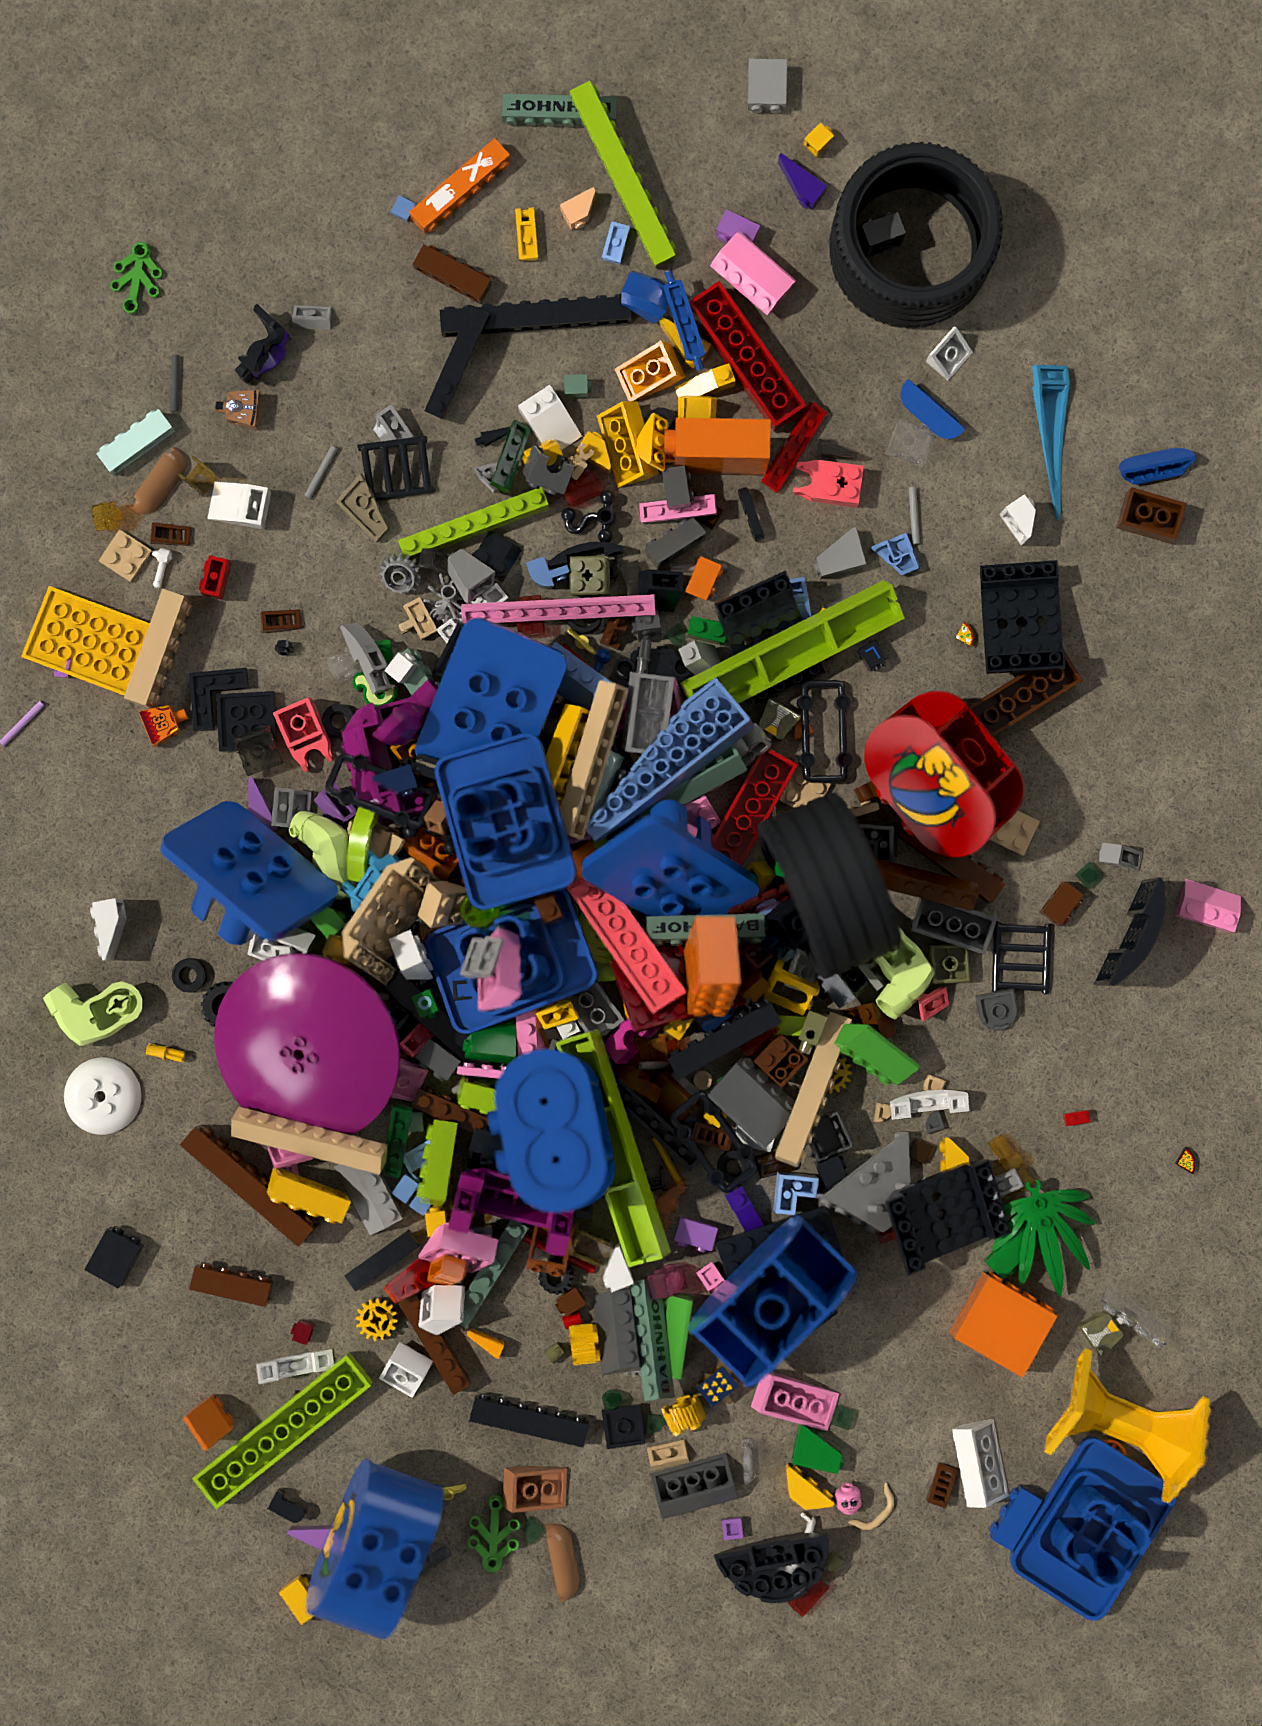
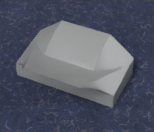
M392 404L376 414L377 421L373 430L381 441L413 437Z

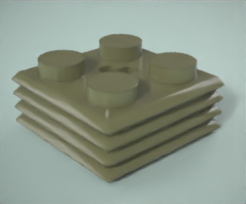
M577 556L569 558L570 595L592 596L610 594L609 557ZM588 573H592L593 577H590L588 579L586 578V575Z
M953 944L929 945V963L935 972L930 982L931 984L970 982L968 949ZM948 958H950V961L954 962V965H952L950 969H948V966H945V962L948 961Z

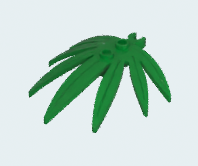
M1039 1179L1035 1180V1188H1031L1029 1182H1025V1188L1030 1192L1031 1197L1018 1199L1003 1205L1007 1218L1015 1213L1017 1215L1008 1222L1011 1233L997 1238L992 1246V1250H996L1008 1242L1019 1230L1024 1220H1026L1027 1224L1019 1254V1286H1024L1031 1269L1035 1251V1231L1037 1230L1046 1270L1057 1295L1061 1296L1063 1291V1262L1054 1226L1069 1250L1087 1270H1090V1264L1077 1236L1057 1213L1060 1212L1066 1217L1083 1224L1095 1225V1221L1083 1211L1061 1203V1201H1082L1089 1198V1194L1070 1189L1054 1190L1040 1194L1041 1183Z

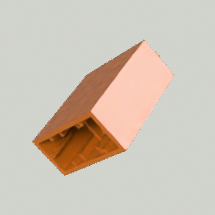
M676 418L675 430H665V462H674V467L685 465L686 470H690V474L765 475L770 459V419Z

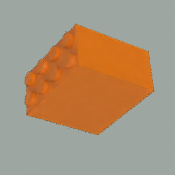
M695 917L684 948L688 1015L696 1017L704 1015L721 1017L728 1014L740 985L735 917Z
M991 1271L988 1274L983 1272L949 1333L956 1340L1023 1378L1054 1324L1057 1315L1053 1313L1054 1309L1041 1300L1037 1303V1299L1025 1291L1021 1294L1019 1288L1008 1281L1005 1284L1002 1283L1003 1279Z

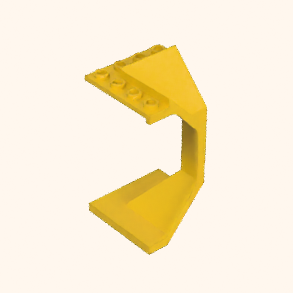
M1085 1348L1077 1358L1070 1406L1047 1435L1044 1452L1052 1455L1065 1437L1086 1431L1097 1430L1139 1447L1146 1454L1163 1477L1162 1501L1170 1503L1174 1497H1178L1180 1490L1187 1486L1190 1478L1195 1477L1197 1470L1205 1465L1206 1456L1204 1454L1208 1445L1206 1434L1210 1427L1208 1423L1211 1408L1209 1407L1210 1399L1202 1396L1192 1409L1180 1411L1153 1412L1107 1392L1090 1368L1092 1350Z

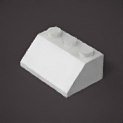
M296 928L282 938L271 941L263 939L255 933L253 939L250 940L247 955L262 961L272 957V945L291 946L293 953L310 954L315 935Z

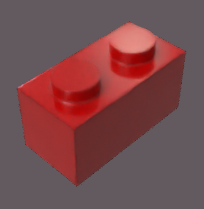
M1089 1110L1064 1113L1065 1126L1089 1123Z

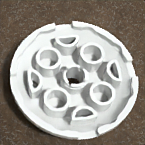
M108 1057L90 1059L79 1065L69 1076L64 1090L65 1107L72 1121L81 1129L97 1135L112 1134L129 1125L139 1111L142 1097L140 1083L131 1068L119 1060ZM99 1091L105 1093L106 1097L103 1102L97 1098Z

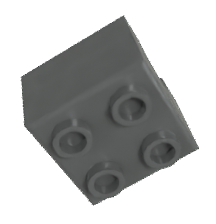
M533 445L522 471L526 481L529 482L528 485L539 489L540 486L544 487L552 495L564 494L574 470L573 464L567 457L558 455L553 464L547 465L549 456L543 453V448Z
M836 1109L822 1115L818 1126H814L811 1133L814 1136L809 1146L818 1163L838 1152L854 1147Z

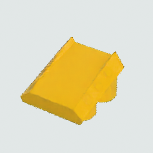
M689 395L678 397V418H716L717 398Z

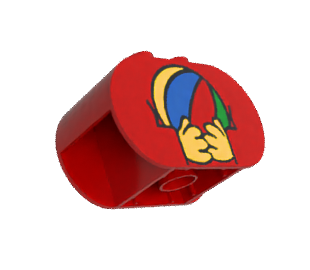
M935 690L917 695L878 725L866 742L864 752L865 767L869 778L876 786V793L883 803L892 806L900 816L901 825L908 834L915 835L921 844L937 854L948 857H962L974 853L1008 822L1022 805L1025 785L1020 770L970 707L960 697L952 693Z

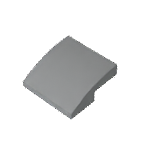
M275 787L271 826L289 828L292 818L296 813L300 811L310 812L311 792Z
M487 936L485 939L472 938L460 974L466 978L492 977L504 939Z

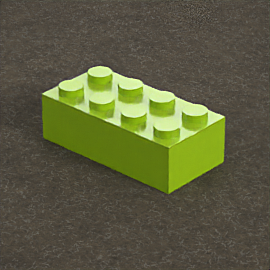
M434 1120L432 1125L429 1124L427 1128L426 1140H429V1143L424 1147L422 1158L426 1159V1161L421 1166L419 1176L423 1180L418 1185L416 1197H420L419 1203L443 1206L446 1201L458 1123Z

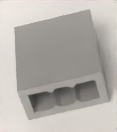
M749 59L747 110H752L753 113H761L763 110H770L771 113L785 111L787 59Z

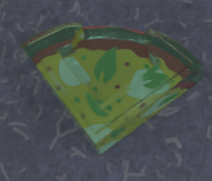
M678 622L665 634L667 639L677 649L681 646L684 636L681 624Z
M648 1413L645 1434H653L660 1430L666 1424L665 1417Z
M529 1516L526 1521L525 1534L528 1542L532 1545L544 1531V1528Z

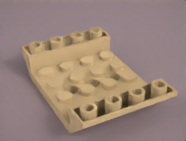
M414 858L388 865L342 932L345 958L386 985L397 970L387 963V960L393 954L389 939L406 932L418 916L428 882L441 880Z

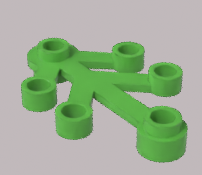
M144 242L136 243L132 247V253L129 256L115 262L113 265L115 272L122 274L128 265L135 262L132 270L110 283V287L114 292H120L123 286L132 280L129 298L123 302V309L129 315H134L139 311L137 297L140 280L147 288L151 298H157L160 295L159 289L152 284L142 270L143 263H145L151 270V276L155 280H160L163 277L162 270L150 258V247ZM144 249L145 253L143 255H139V250ZM118 265H123L121 270L116 269ZM160 271V275L154 276V272ZM115 283H119L120 286L119 288L114 289L113 285ZM152 289L157 290V293L155 295H151L150 292ZM130 305H135L134 310H129Z
M499 1494L492 1495L488 1500V1506L491 1509L490 1532L482 1524L479 1516H472L469 1521L470 1527L477 1529L490 1545L488 1551L480 1543V1539L476 1535H472L469 1538L468 1545L470 1548L476 1549L484 1558L483 1567L492 1573L497 1572L502 1566V1559L510 1551H515L519 1546L518 1539L512 1537L508 1540L507 1545L497 1552V1544L512 1531H516L520 1527L519 1519L511 1518L508 1524L498 1533L499 1510L503 1507V1497ZM494 1500H497L499 1502V1506H493L492 1502ZM477 1519L479 1524L473 1525L471 1521ZM516 1521L518 1526L512 1527L510 1523ZM476 1539L478 1543L472 1545L470 1541ZM515 1541L517 1545L511 1547L509 1543ZM495 1560L496 1564L491 1566L489 1561Z

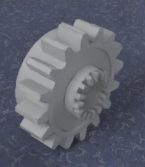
M392 553L391 557L387 556L380 566L379 575L382 576L381 582H384L385 587L392 590V592H399V594L406 592L408 594L411 589L414 591L421 581L422 572L419 571L421 566L415 565L416 559L410 560V555H407L405 558L402 553H399L398 557L395 553Z

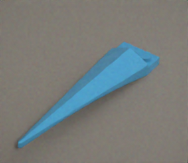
M1035 365L1032 367L1034 379L1032 390L1055 518L1060 520L1062 447L1070 386L1068 366Z

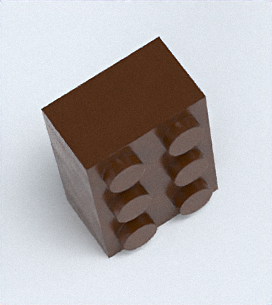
M1131 487L1126 492L1116 528L1172 544L1177 540L1187 503Z

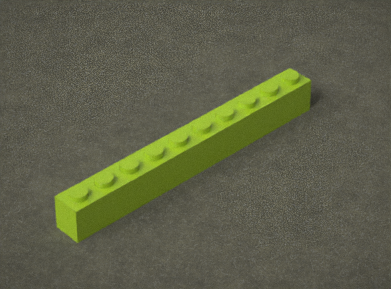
M588 81L570 90V97L653 266L657 268L675 259L677 249L673 241L669 242L666 236L669 234L664 224L661 225L658 220L660 215L657 208H652L649 202L652 200L647 189H643L641 185L643 180L639 172L635 173L632 167L635 164L631 155H626L624 151L626 146L622 137L618 138L615 133L617 127L613 119L609 120L607 116L609 111L604 102L601 103L598 98L600 92L597 86H592L591 82Z

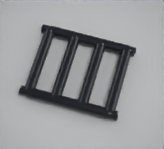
M427 436L357 445L358 450L361 451L365 480L376 500L435 493L434 486H431L425 444L428 441ZM418 445L424 487L412 488L407 446ZM399 447L405 489L393 490L388 448ZM380 449L386 491L375 493L369 450Z
M996 921L993 939L992 992L999 991V989L1013 988L1014 990L1042 991L1044 994H1049L1051 924L1047 923L1044 926L1001 924L1002 922ZM1001 933L1044 934L1043 945L1001 943ZM1001 951L1043 953V964L1000 963ZM1000 970L1042 972V984L1000 982Z

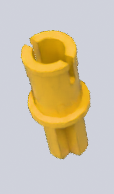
M149 1043L146 1048V1055L162 1058L164 1061L170 1059L184 1062L186 1057L184 1051L171 1049L168 1045L159 1046Z

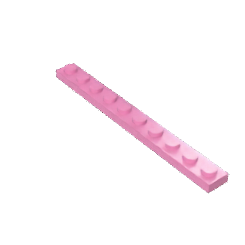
M654 595L461 604L463 624L476 617L484 618L493 623L643 616L655 615Z

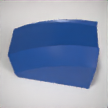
M629 272L622 289L621 304L654 324L662 318L668 306L663 286L666 283L641 272Z

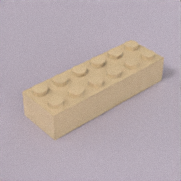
M162 589L124 699L149 709L158 706L161 699L159 692L161 688L165 687L167 682L165 675L167 670H171L173 665V659L171 658L173 653L178 651L180 645L178 641L179 636L184 633L186 623H184L186 616H190L192 612L191 601L185 596Z

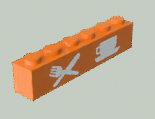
M494 138L409 211L410 218L424 234L428 231L430 233L433 232L442 219L447 220L453 214L452 211L456 207L461 208L467 202L469 196L479 193L483 184L493 181L497 172L508 168L511 161L510 154Z

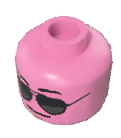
M844 1483L835 1492L836 1506L842 1513L851 1515L860 1509L862 1502L858 1487L853 1486L851 1483Z

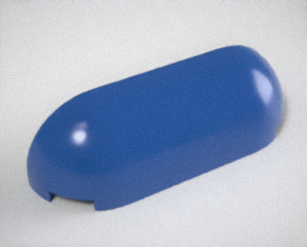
M910 379L906 380L901 389L902 403L907 410L941 438L952 439L959 436L965 430V427L958 423L959 420L919 385L916 386Z
M1185 448L1156 451L1124 459L1119 464V471L1121 476L1126 481L1131 482V484L1152 482L1184 474L1191 463L1195 462L1196 455L1191 450Z

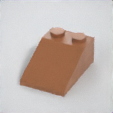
M541 1466L504 1467L503 1507L512 1513L566 1507L567 1468Z

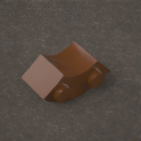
M753 967L740 980L738 992L745 999L749 997L755 1002L771 987V983L757 968Z

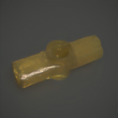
M1000 1134L988 1143L989 1147L1000 1160L999 1163L1005 1168V1172L1016 1168L1024 1184V1187L1019 1188L1020 1191L1026 1190L1025 1182H1029L1030 1187L1033 1186L1035 1183L1033 1177L1025 1168L1021 1157L1015 1150L1013 1151L1004 1136Z

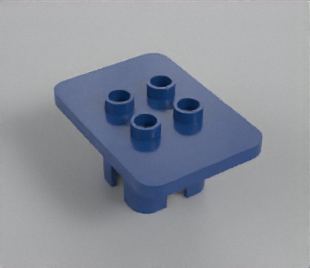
M476 617L468 620L462 627L416 743V756L419 753L440 760L447 755L523 733L532 734L538 738L567 669L565 655L558 649L484 618Z
M523 733L444 756L437 762L435 776L467 894L473 906L479 909H491L562 889L574 882L577 869L543 745L539 738L532 734Z
M675 800L658 802L650 808L651 816H647L642 820L635 818L626 825L623 833L586 857L582 862V875L586 881L646 917L725 915L747 903L759 893V882L756 875L713 848L711 824L701 816L697 818L696 837L688 832L687 807Z
M221 802L164 835L160 846L163 856L198 884L191 904V910L196 917L204 922L215 900L226 908L217 934L233 945L247 943L253 939L255 933L266 940H278L331 906L338 894L337 885L329 877L236 802Z
M565 888L555 890L554 894L566 919L550 927L543 923L533 898L530 897L492 908L464 919L462 924L445 926L428 935L425 949L433 966V972L451 1024L456 1031L463 1034H471L589 990L597 983L599 973L573 899ZM500 927L519 935V944L521 946L519 951V958L521 959V994L510 1006L481 1011L478 1010V978H466L460 972L472 938L485 939L486 936L490 937ZM467 980L468 984H457V997L472 996V999L454 1001L453 981Z
M1093 1436L1086 1437L1075 1448L1015 1548L1011 1551L1009 1557L1010 1564L1019 1576L1082 1617L1091 1621L1100 1620L1107 1614L1174 1507L1176 1498L1174 1497L1170 1503L1162 1501L1163 1479L1101 1439Z

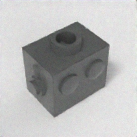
M655 610V615L635 616L636 622L632 623L633 633L638 635L639 642L642 639L650 641L661 639L658 610Z

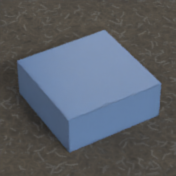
M399 195L390 212L408 222L410 219L409 211L416 206V203Z

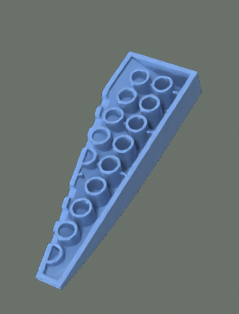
M716 678L683 703L680 711L670 719L668 728L658 734V738L652 745H649L630 769L631 771L626 778L620 781L619 786L613 794L611 793L608 796L605 804L599 807L591 817L586 831L595 842H598L655 804L755 728L751 719Z

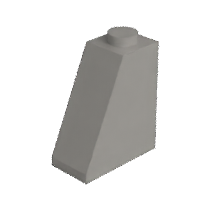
M856 527L849 530L816 558V563L813 564L815 574H819L820 579L865 567L866 561Z
M463 549L452 553L448 557L447 572L467 604L494 586L495 571Z
M693 641L678 649L685 667L695 675L721 662L715 645Z

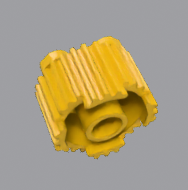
M590 1323L569 1326L573 1365L600 1362L597 1325Z
M690 1394L683 1395L677 1398V1401L670 1407L666 1404L661 1409L673 1436L682 1434L689 1427L691 1430L702 1426L701 1422L706 1419V1413L697 1394H694L693 1397H690Z

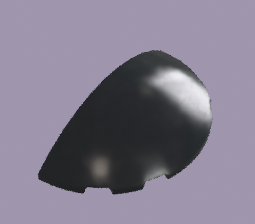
M800 1533L777 1536L715 1554L714 1558L722 1575L728 1578L740 1593L747 1597L751 1595L759 1598L761 1602L784 1603L805 1595L820 1580L829 1554L827 1533Z

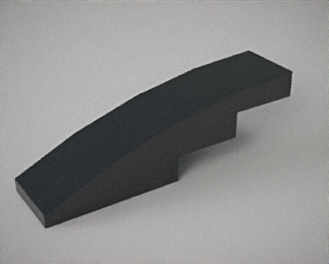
M407 1230L344 1276L354 1291H357L415 1250L420 1244L412 1232Z

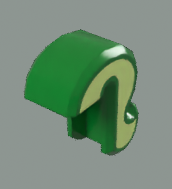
M359 672L353 677V686L358 692L363 690V698L366 704L373 702L375 707L397 701L399 696L397 686L381 695L379 693L372 694L364 672Z

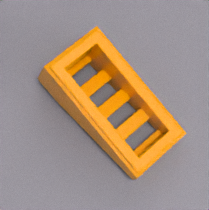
M469 1328L466 1335L493 1357L499 1359L505 1344L504 1341Z

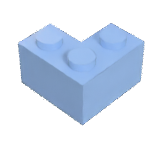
M777 1171L773 1205L774 1212L777 1214L795 1215L797 1196L816 1198L814 1196L817 1195L818 1177L811 1174Z

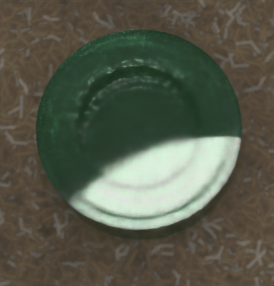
M616 1390L606 1391L602 1396L603 1406L607 1410L618 1409L622 1404L621 1394Z

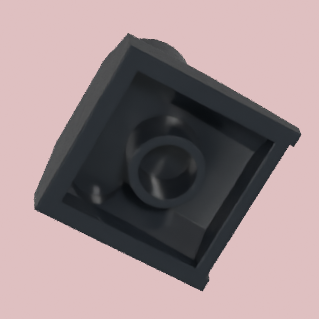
M489 531L478 550L474 552L473 557L494 570L495 578L503 583L522 549L500 535Z

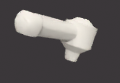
M164 548L152 553V556L156 557L159 562L155 581L153 582V586L158 589L162 587L166 565L172 559L171 550Z

